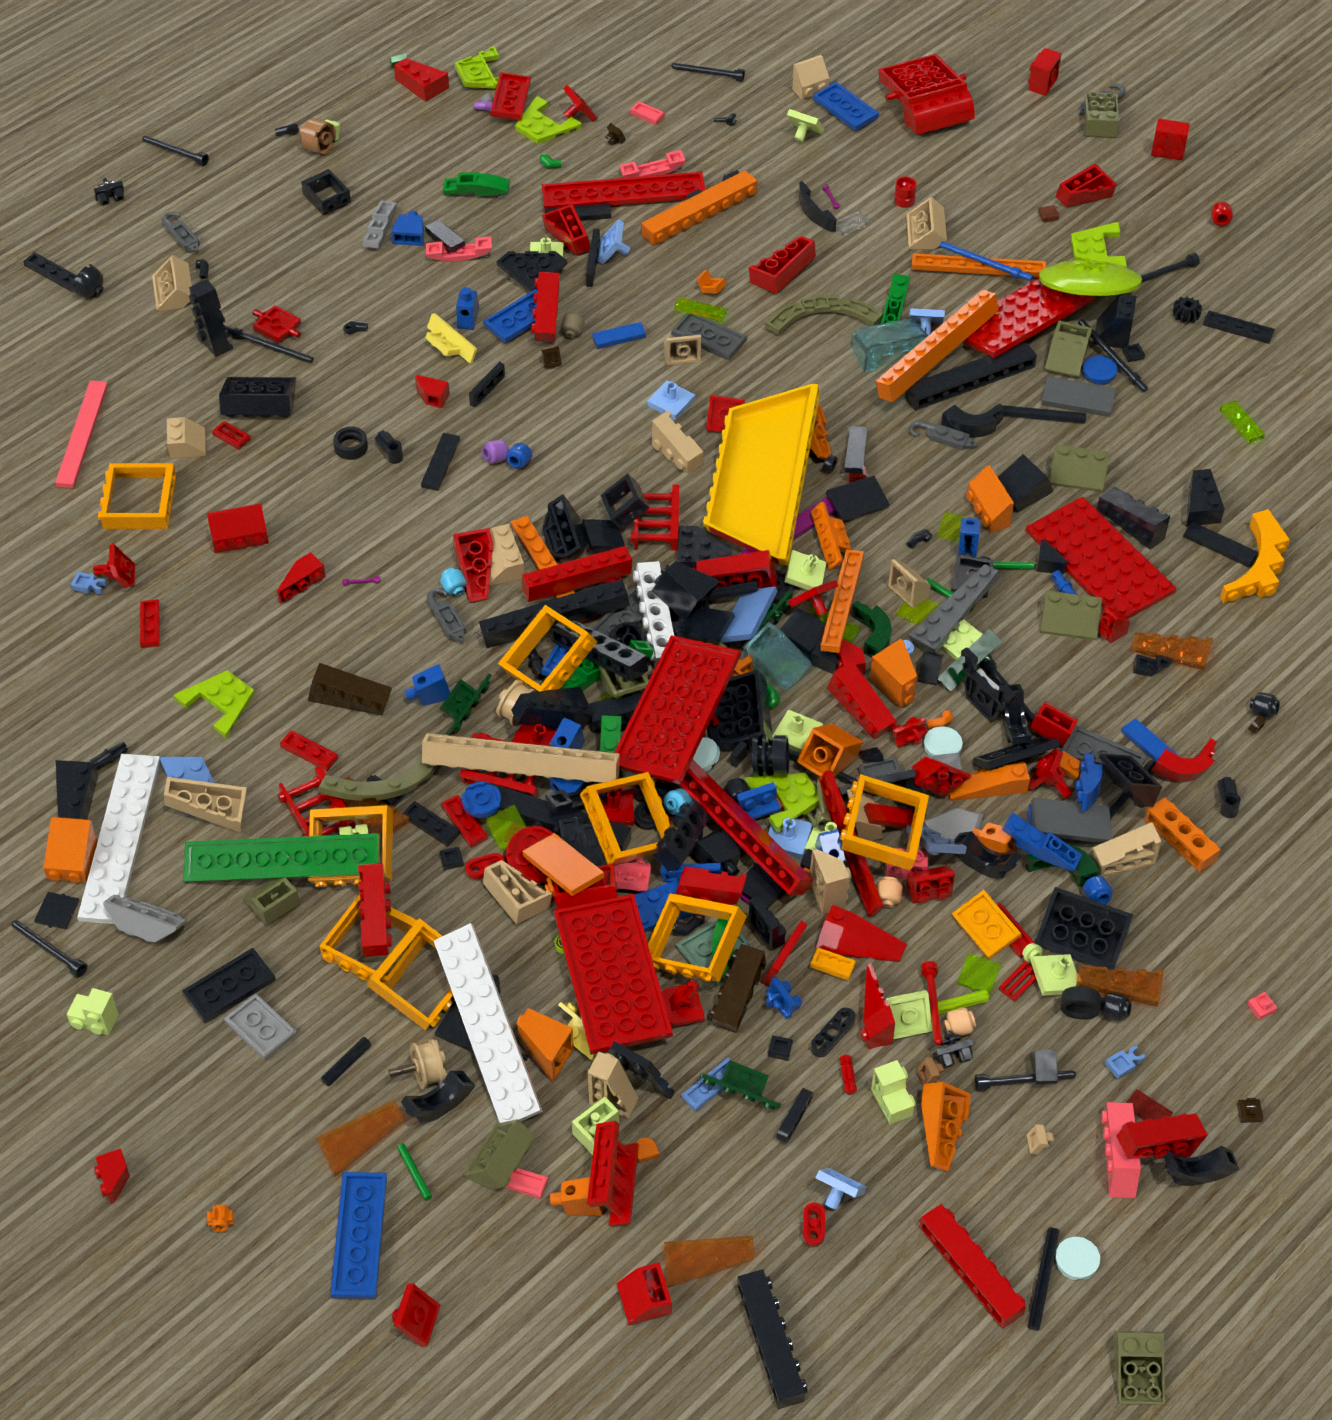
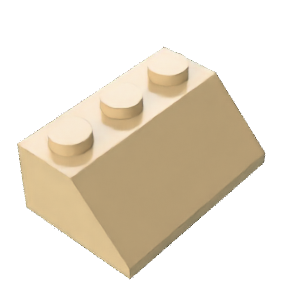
M933 197L928 198L906 214L910 249H936L942 241H947L944 207Z
M171 255L152 275L156 309L158 311L180 309L190 303L189 287L192 286L189 264Z
M509 524L491 528L493 552L489 586L521 579L522 574H525L524 562Z
M818 849L812 850L809 875L814 879L811 886L821 913H828L832 905L844 909L846 900H848L847 891L850 889L849 879H851V872L849 868L845 867L841 859Z

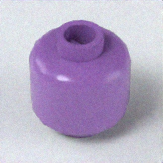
M500 439L488 441L482 448V456L490 464L506 461L509 446Z

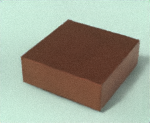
M1055 205L1039 207L1038 213L1043 223L1059 220V214Z

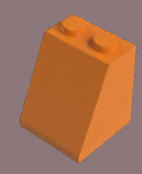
M899 639L872 657L870 681L898 708L913 702L917 681L915 669L902 639Z
M833 723L812 728L797 762L820 777L826 770H832L835 777L856 759L864 742Z
M51 817L43 867L47 879L87 883L98 842L91 820Z
M528 1008L517 1020L519 1044L545 1076L554 1082L574 1050L573 1028Z

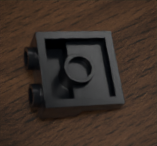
M968 553L958 554L951 591H956L983 565L986 564L993 568L994 560L986 556L978 558ZM989 590L983 595L984 597H988Z
M757 896L750 899L748 919L750 925L771 951L785 944L786 930L784 926L779 923L772 911Z

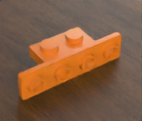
M820 502L811 510V515L828 569L833 570L843 561L840 552L845 553L846 549H852L843 520L830 517L825 502Z

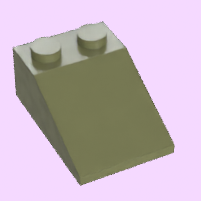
M599 666L602 684L606 692L613 697L644 689L649 682L645 673L631 682Z

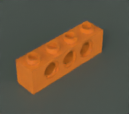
M1164 797L1155 803L1154 807L1147 809L1145 821L1148 824L1152 822L1156 831L1199 872H1202L1218 860L1221 850L1218 845L1211 841L1200 828H1197L1188 816L1181 813L1174 803Z

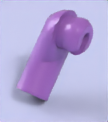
M475 102L474 109L490 112L493 102Z

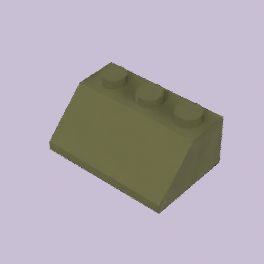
M1056 444L1050 484L1103 492L1109 452Z
M1046 591L1040 633L1097 640L1102 598Z
M518 1119L495 1124L463 1176L492 1190L506 1187L511 1180V1174L520 1166L522 1156L531 1148L535 1134Z

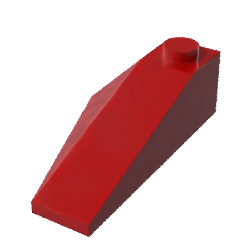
M490 528L453 534L452 543L457 563L467 581L465 590L469 603L488 600L493 552Z
M832 905L824 921L816 950L818 947L841 956H854V958L861 959V957H871L874 960L900 962L907 944L855 913Z
M869 963L866 968L863 1029L860 1030L862 1041L866 1042L868 1049L893 1044L895 1020L888 1000L884 1001V991L882 988H879L878 978L872 964Z

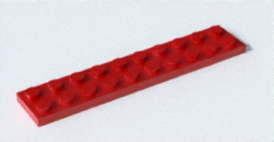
M702 171L541 184L544 211L547 208H560L573 204V206L610 203V206L686 200L687 194L698 189L702 192L706 190Z

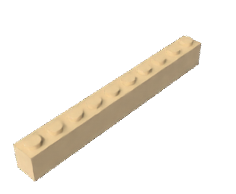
M426 733L422 741V763L431 766L445 765L450 768L464 767L469 770L482 769L488 772L501 771L507 774L520 773L526 776L538 775L546 778L557 777L565 780L575 779L583 780L584 782L594 781L602 783L616 780L619 776L620 754L429 733Z

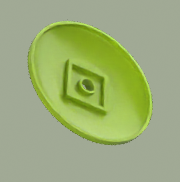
M1088 259L1056 263L1045 267L1039 274L1040 282L1051 289L1088 296H1109L1132 292L1138 289L1142 282L1141 276L1127 267L1115 263Z

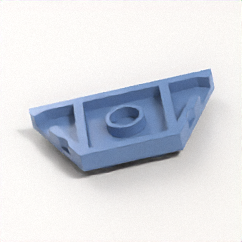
M202 757L159 758L167 777L214 783Z

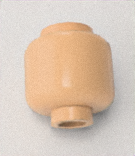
M883 877L882 880L877 882L876 887L885 908H893V905L901 902L903 887L897 878Z
M966 1008L949 1011L946 1015L947 1020L943 1021L945 1030L950 1031L953 1036L957 1034L960 1036L971 1034L973 1027H976L972 1011H968Z

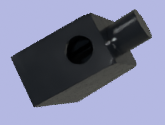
M726 831L697 841L693 855L702 864L721 863L723 872H728L729 876H736L740 872L737 865L741 852L733 838Z

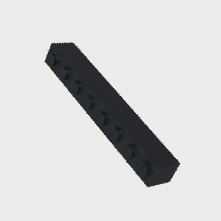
M1027 342L1018 344L995 358L987 355L978 360L919 380L906 390L905 398L913 409L917 411L1035 368L1037 354Z
M623 579L485 619L479 621L486 648L517 640L545 605L563 617L567 616L573 620L581 621L628 607L630 604Z
M495 785L501 793L502 803L498 811L492 816L500 820H507L526 827L541 826L552 831L560 838L559 820L578 816L581 825L591 823L587 813L581 811H557L546 800ZM609 821L620 850L625 851L631 841V827Z

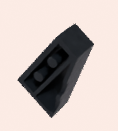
M1211 469L1193 470L1189 486L1186 527L1192 521L1199 525L1221 523L1225 508Z

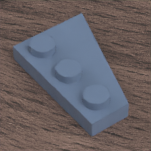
M907 825L906 827L908 835H910L912 825ZM926 826L922 827L919 844L929 854H966L967 846L963 844L954 845L955 840L940 837L941 833Z

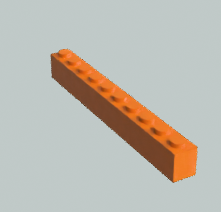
M981 290L877 379L876 385L879 398L894 402L999 310L996 293Z

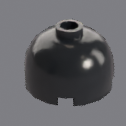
M89 264V268L85 266L78 273L74 280L76 285L71 287V291L83 298H91L96 294L100 295L104 289L102 286L104 283L103 275L92 264Z
M623 622L616 625L608 636L626 646H629L631 640L646 641L645 633L643 634V631L640 629L641 627L633 622Z

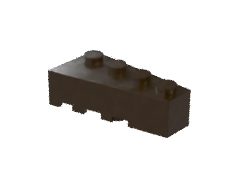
M319 663L312 680L308 701L383 716L392 687Z
M742 943L739 950L735 949L732 957V961H734L733 966L727 969L725 975L726 984L724 987L721 986L718 993L719 1002L717 1006H713L710 1014L713 1025L735 1033L738 1032L747 1011L745 1003H750L754 993L753 985H758L761 979V969L765 970L767 965L765 951Z

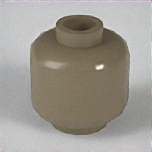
M570 312L563 318L561 331L567 338L579 337L582 334L585 321L579 313Z

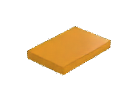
M985 890L952 913L954 919L989 960L1022 936L1020 931Z

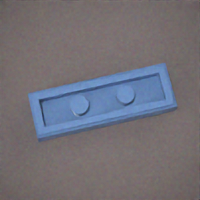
M729 1057L711 1070L708 1075L722 1080L728 1062L731 1059ZM701 1078L681 1095V1099L697 1112L723 1091L724 1086L715 1084V1087L703 1083L704 1078Z

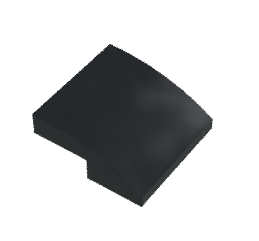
M797 608L776 634L790 646L794 643L808 655L824 635L826 623L814 615Z

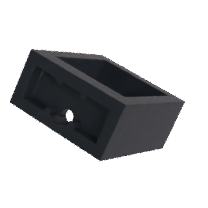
M329 169L301 181L303 195L322 215L351 203L349 189ZM331 186L337 194L323 201L315 194Z
M628 473L600 495L610 520L621 530L649 509L639 483ZM629 492H632L633 497L616 510L614 504Z

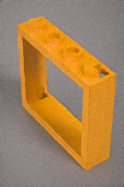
M109 463V469L105 472L106 484H103L104 497H101L100 500L101 511H98V520H101L103 529H168L176 482L174 463ZM164 478L159 513H110L115 479Z
M545 605L498 664L508 674L517 680L523 681L530 689H535L537 692L560 689L597 641L587 631ZM555 621H558L580 635V637L540 686L518 671L517 668Z
M649 772L587 786L580 794L608 864L617 865L652 856L657 848V843L621 851L598 794L639 784L661 839L664 837V831L670 827L669 817L664 811L662 800L657 794L655 783L650 777Z
M860 774L858 780L853 781L850 791L853 793V797L849 798L847 808L850 811L846 813L843 821L846 828L842 829L840 840H843L841 849L911 870L916 861L929 795ZM863 791L915 807L906 852L853 836Z
M385 805L310 810L309 836H322L323 821L383 818L382 863L386 881H392L393 809ZM360 876L308 878V881L315 884V887H327V884L346 886V883L359 885V882H361Z
M670 893L648 943L655 971L661 969L672 975L679 973L691 979L698 977L705 982H710L711 980L719 982L747 916L738 906ZM680 911L729 920L709 968L660 958Z
M359 894L321 943L320 951L322 958L326 962H333L339 965L342 970L350 971L361 980L369 981L376 970L335 950L361 915L360 902L362 901ZM392 907L391 911H388V917L391 916L392 926L405 933H408L417 922L416 919ZM418 935L389 975L384 976L381 982L392 990L427 941Z
M419 918L371 976L367 986L426 1031L430 1025L434 1027L441 1019L439 1016L442 1010L446 1012L452 1005L451 999L454 996L452 990H449L430 1016L426 1017L381 982L382 978L418 935L436 948L434 940L442 937V935Z

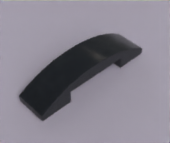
M800 181L799 202L804 213L821 228L830 232H836L837 219L829 210L821 211L810 198L811 190L803 181Z
M584 789L568 794L560 790L545 796L557 811L574 812L586 809L580 796ZM607 792L598 794L601 803L608 800Z

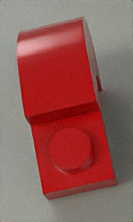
M1210 738L1199 755L1194 758H1182L1166 748L1151 771L1170 781L1188 782L1201 777L1215 761L1212 759V756L1216 752L1213 748L1217 742Z

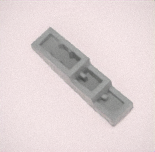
M380 201L372 213V221L368 225L367 234L362 240L363 247L379 249L393 219L397 203Z

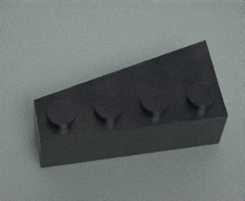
M206 279L189 287V299L193 305L191 310L195 316L194 324L198 330V333H196L198 340L203 342L215 357L232 350L233 345L227 340L230 335L223 324L225 318L220 310L221 305L214 286Z
M1115 486L1099 497L1097 509L1149 550L1165 539L1170 519L1169 514L1159 513L1158 508L1154 506L1150 508L1140 499L1134 500L1132 495Z
M581 686L520 694L511 709L517 724L533 726L542 724L541 726L558 728L563 718L580 724L582 730L593 715Z
M645 688L642 689V692L636 694L627 693L618 699L611 697L590 703L589 706L593 713L590 718L593 733H601L602 715L621 716V730H625Z
M55 760L58 817L88 820L98 779L95 763Z

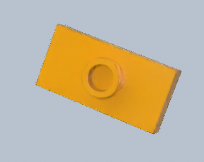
M817 947L810 963V968L849 981L856 961Z

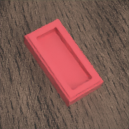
M640 101L630 109L631 115L654 125H657L665 117V112Z
M517 1168L511 1174V1180L504 1188L541 1199L548 1183V1177Z

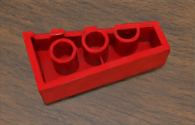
M800 236L786 244L783 250L773 252V256L768 259H761L758 265H751L748 267L750 283L777 294L816 257L815 241Z
M539 272V278H535V288L538 289V292L534 293V304H537V307L533 308V319H536L535 324H532V334H535V341L555 342L560 290L559 273Z
M769 550L696 561V570L720 581L715 588L756 581L758 589L761 587H776L777 589V573Z
M852 661L834 671L827 689L857 720L867 734L875 740L892 730L891 727L896 724V719Z
M383 863L358 865V873L361 880L359 882V891L362 901L360 902L361 919H363L361 920V941L364 957L389 955V947H392V935L388 934V929H392L391 916L388 917V911H391V900L387 899V894H391L390 881L386 882Z
M1182 1113L1178 1116H1164L1154 1120L1149 1118L1135 1123L1130 1121L1125 1123L1116 1135L1127 1158H1149L1151 1155H1154L1155 1159H1161L1163 1155L1169 1152L1190 1158L1208 1136L1197 1113Z

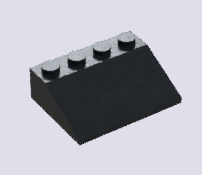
M227 377L219 394L220 415H226L227 417L243 415L244 417H251L253 415L287 417L291 415L293 410L296 377Z
M758 669L731 677L714 712L720 724L716 726L713 724L709 725L710 739L717 744L720 751H733L741 741L747 743V750H751L753 736H760L762 744L763 736L767 735L769 744H772L773 736L767 680Z
M1055 887L1035 944L1062 955L1070 954L1073 959L1113 973L1134 916L1131 913Z

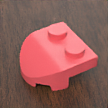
M643 858L614 865L618 890L648 891L651 872L650 862L645 863Z

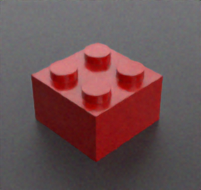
M1047 48L1038 53L1035 62L1031 63L1029 69L1031 71L1028 78L1029 91L1044 96L1048 94L1058 79L1062 53Z
M1158 118L1151 156L1183 161L1190 123Z

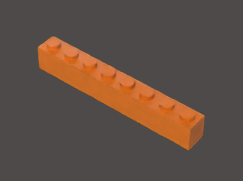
M745 170L642 222L641 235L652 246L661 243L730 206L757 193V180Z

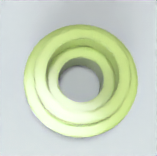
M1034 943L1027 945L1023 950L1024 959L1028 963H1031L1030 960L1033 956L1042 955V948Z

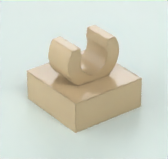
M1036 1124L1026 1134L1030 1154L1038 1155L1044 1148L1049 1147L1048 1142H1054L1053 1133H1045L1044 1125Z

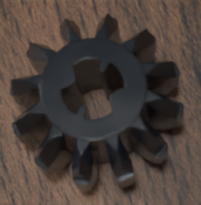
M1180 297L1173 306L1172 312L1175 320H1180L1181 323L1186 322L1187 324L1189 322L1195 323L1201 316L1202 305L1199 303V300H1194V297Z

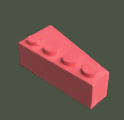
M1107 1102L1106 1110L1101 1113V1123L1105 1124L1103 1140H1106L1105 1157H1107L1109 1197L1136 1198L1141 1171L1140 1158H1127L1116 1137L1125 1123L1130 1121L1135 1123L1133 1103Z

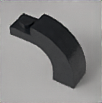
M999 403L986 413L973 415L953 405L942 413L941 425L970 434V438L987 436L996 431V424L1003 420L1004 406Z
M1020 684L1007 685L1017 696L1002 713L1006 739L1008 743L1016 745L1031 743L1032 735L1026 725L1024 715V691Z
M972 831L959 833L954 839V845L963 844L967 846L966 854L955 855L968 867L988 877L1002 878L1007 871H1011L1016 867V862L1021 857L1017 851L999 853L987 848Z
M450 1071L445 1079L429 1093L421 1096H405L401 1103L406 1108L407 1114L416 1117L420 1123L431 1122L458 1106L473 1090L475 1084L464 1071Z
M1223 1146L1197 1157H1182L1173 1152L1163 1155L1166 1161L1165 1168L1172 1176L1174 1184L1182 1186L1210 1183L1240 1170L1233 1151Z

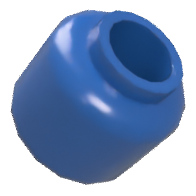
M516 443L508 450L506 459L512 467L521 469L531 461L532 451L528 445Z
M1093 876L1083 886V893L1086 898L1103 904H1107L1111 900L1113 890L1104 877Z

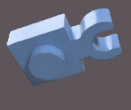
M77 572L70 586L75 591L89 594L91 590H94L95 593L102 594V587L99 586L106 587L107 584L106 580L96 579L95 575Z
M1133 1046L1128 1054L1121 1050L1106 1059L1105 1065L1117 1079H1120L1135 1070V1064L1142 1063L1145 1055L1135 1056L1134 1053L1137 1052L1138 1047Z

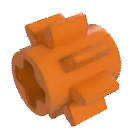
M219 1204L213 1206L212 1212H207L208 1226H212V1230L216 1232L227 1231L229 1225H234L233 1210H229L227 1205Z

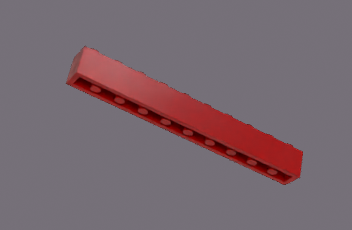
M692 759L685 777L679 785L694 800L696 799L704 810L789 895H803L814 879Z

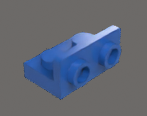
M774 782L737 794V804L753 820L781 810Z

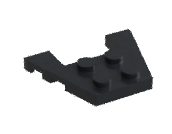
M966 647L961 650V656H965V662L962 663V666L967 675L964 678L966 699L986 719L993 722L1004 712L1017 695L1006 684L1000 686L999 691L993 688L987 679L976 671L978 657Z
M614 1041L605 1054L613 1055L620 1061L624 1071H627V1069L632 1071L633 1075L643 1082L648 1080L653 1084L655 1091L672 1099L675 1091L672 1088H668L669 1083L660 1077L661 1073L653 1063Z

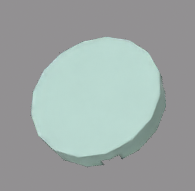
M944 726L935 727L925 735L924 750L929 756L950 753L960 754L963 743L962 738L952 728Z
M702 738L693 760L707 772L712 768L711 766L714 762L716 764L719 760V747L712 739Z
M1070 1237L1059 1244L1055 1253V1260L1058 1270L1065 1277L1071 1280H1086L1095 1275L1098 1270L1100 1254L1097 1247L1091 1241L1083 1237Z

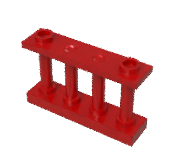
M672 484V492L643 493L646 500L672 502V505H668V507H649L643 514H668V516H671V519L639 520V517L635 519L634 532H631V543H634V550H638V541H667V543H671V551H678L680 484ZM639 527L668 528L671 532H667V534H639Z
M486 733L472 734V738L509 742L492 738ZM461 769L459 775L461 781L467 784L485 781L536 798L539 794L537 787L533 784L536 775L527 776L526 781L523 783L516 782L515 777L517 773L508 774L503 779L496 775L497 771L482 774L479 773L478 769Z
M322 766L314 768L315 777H313V780L287 791L282 783L278 784L280 790L277 793L279 800L288 807L303 833L302 837L309 836L310 816L303 819L299 813L300 811L323 801L330 802V808L327 809L347 808L341 798L325 794H319L296 805L291 798L314 787L319 788L323 778L327 775ZM341 820L322 829V836L338 831L339 827L351 826L353 829L356 826L355 821Z
M617 1121L596 1124L587 1204L590 1207L606 1205L611 1210L609 1221L611 1227L631 1224L639 1150L638 1143L623 1145L618 1140L620 1125Z

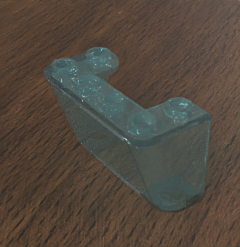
M909 318L857 329L851 336V345L863 371L866 372L879 367L881 356L912 350L929 335L914 319Z

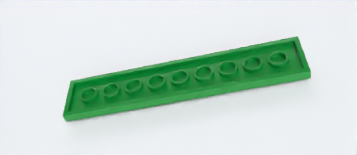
M380 834L185 842L183 881L191 883L265 880L283 877L290 879L360 876L358 865L380 863Z

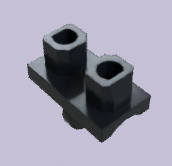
M105 177L102 178L103 183L98 184V188H94L95 200L99 201L102 206L109 204V197L112 196L115 197L116 201L124 200L122 181L114 183V180L107 181Z
M946 1031L944 1033L945 1038L942 1039L943 1042L940 1046L946 1044L947 1046L937 1049L936 1052L932 1053L934 1059L938 1058L943 1068L955 1064L952 1057L953 1053L958 1052L961 1062L971 1060L973 1058L971 1047L974 1043L972 1039L955 1044L956 1041L961 1040L960 1035L953 1036L950 1031Z

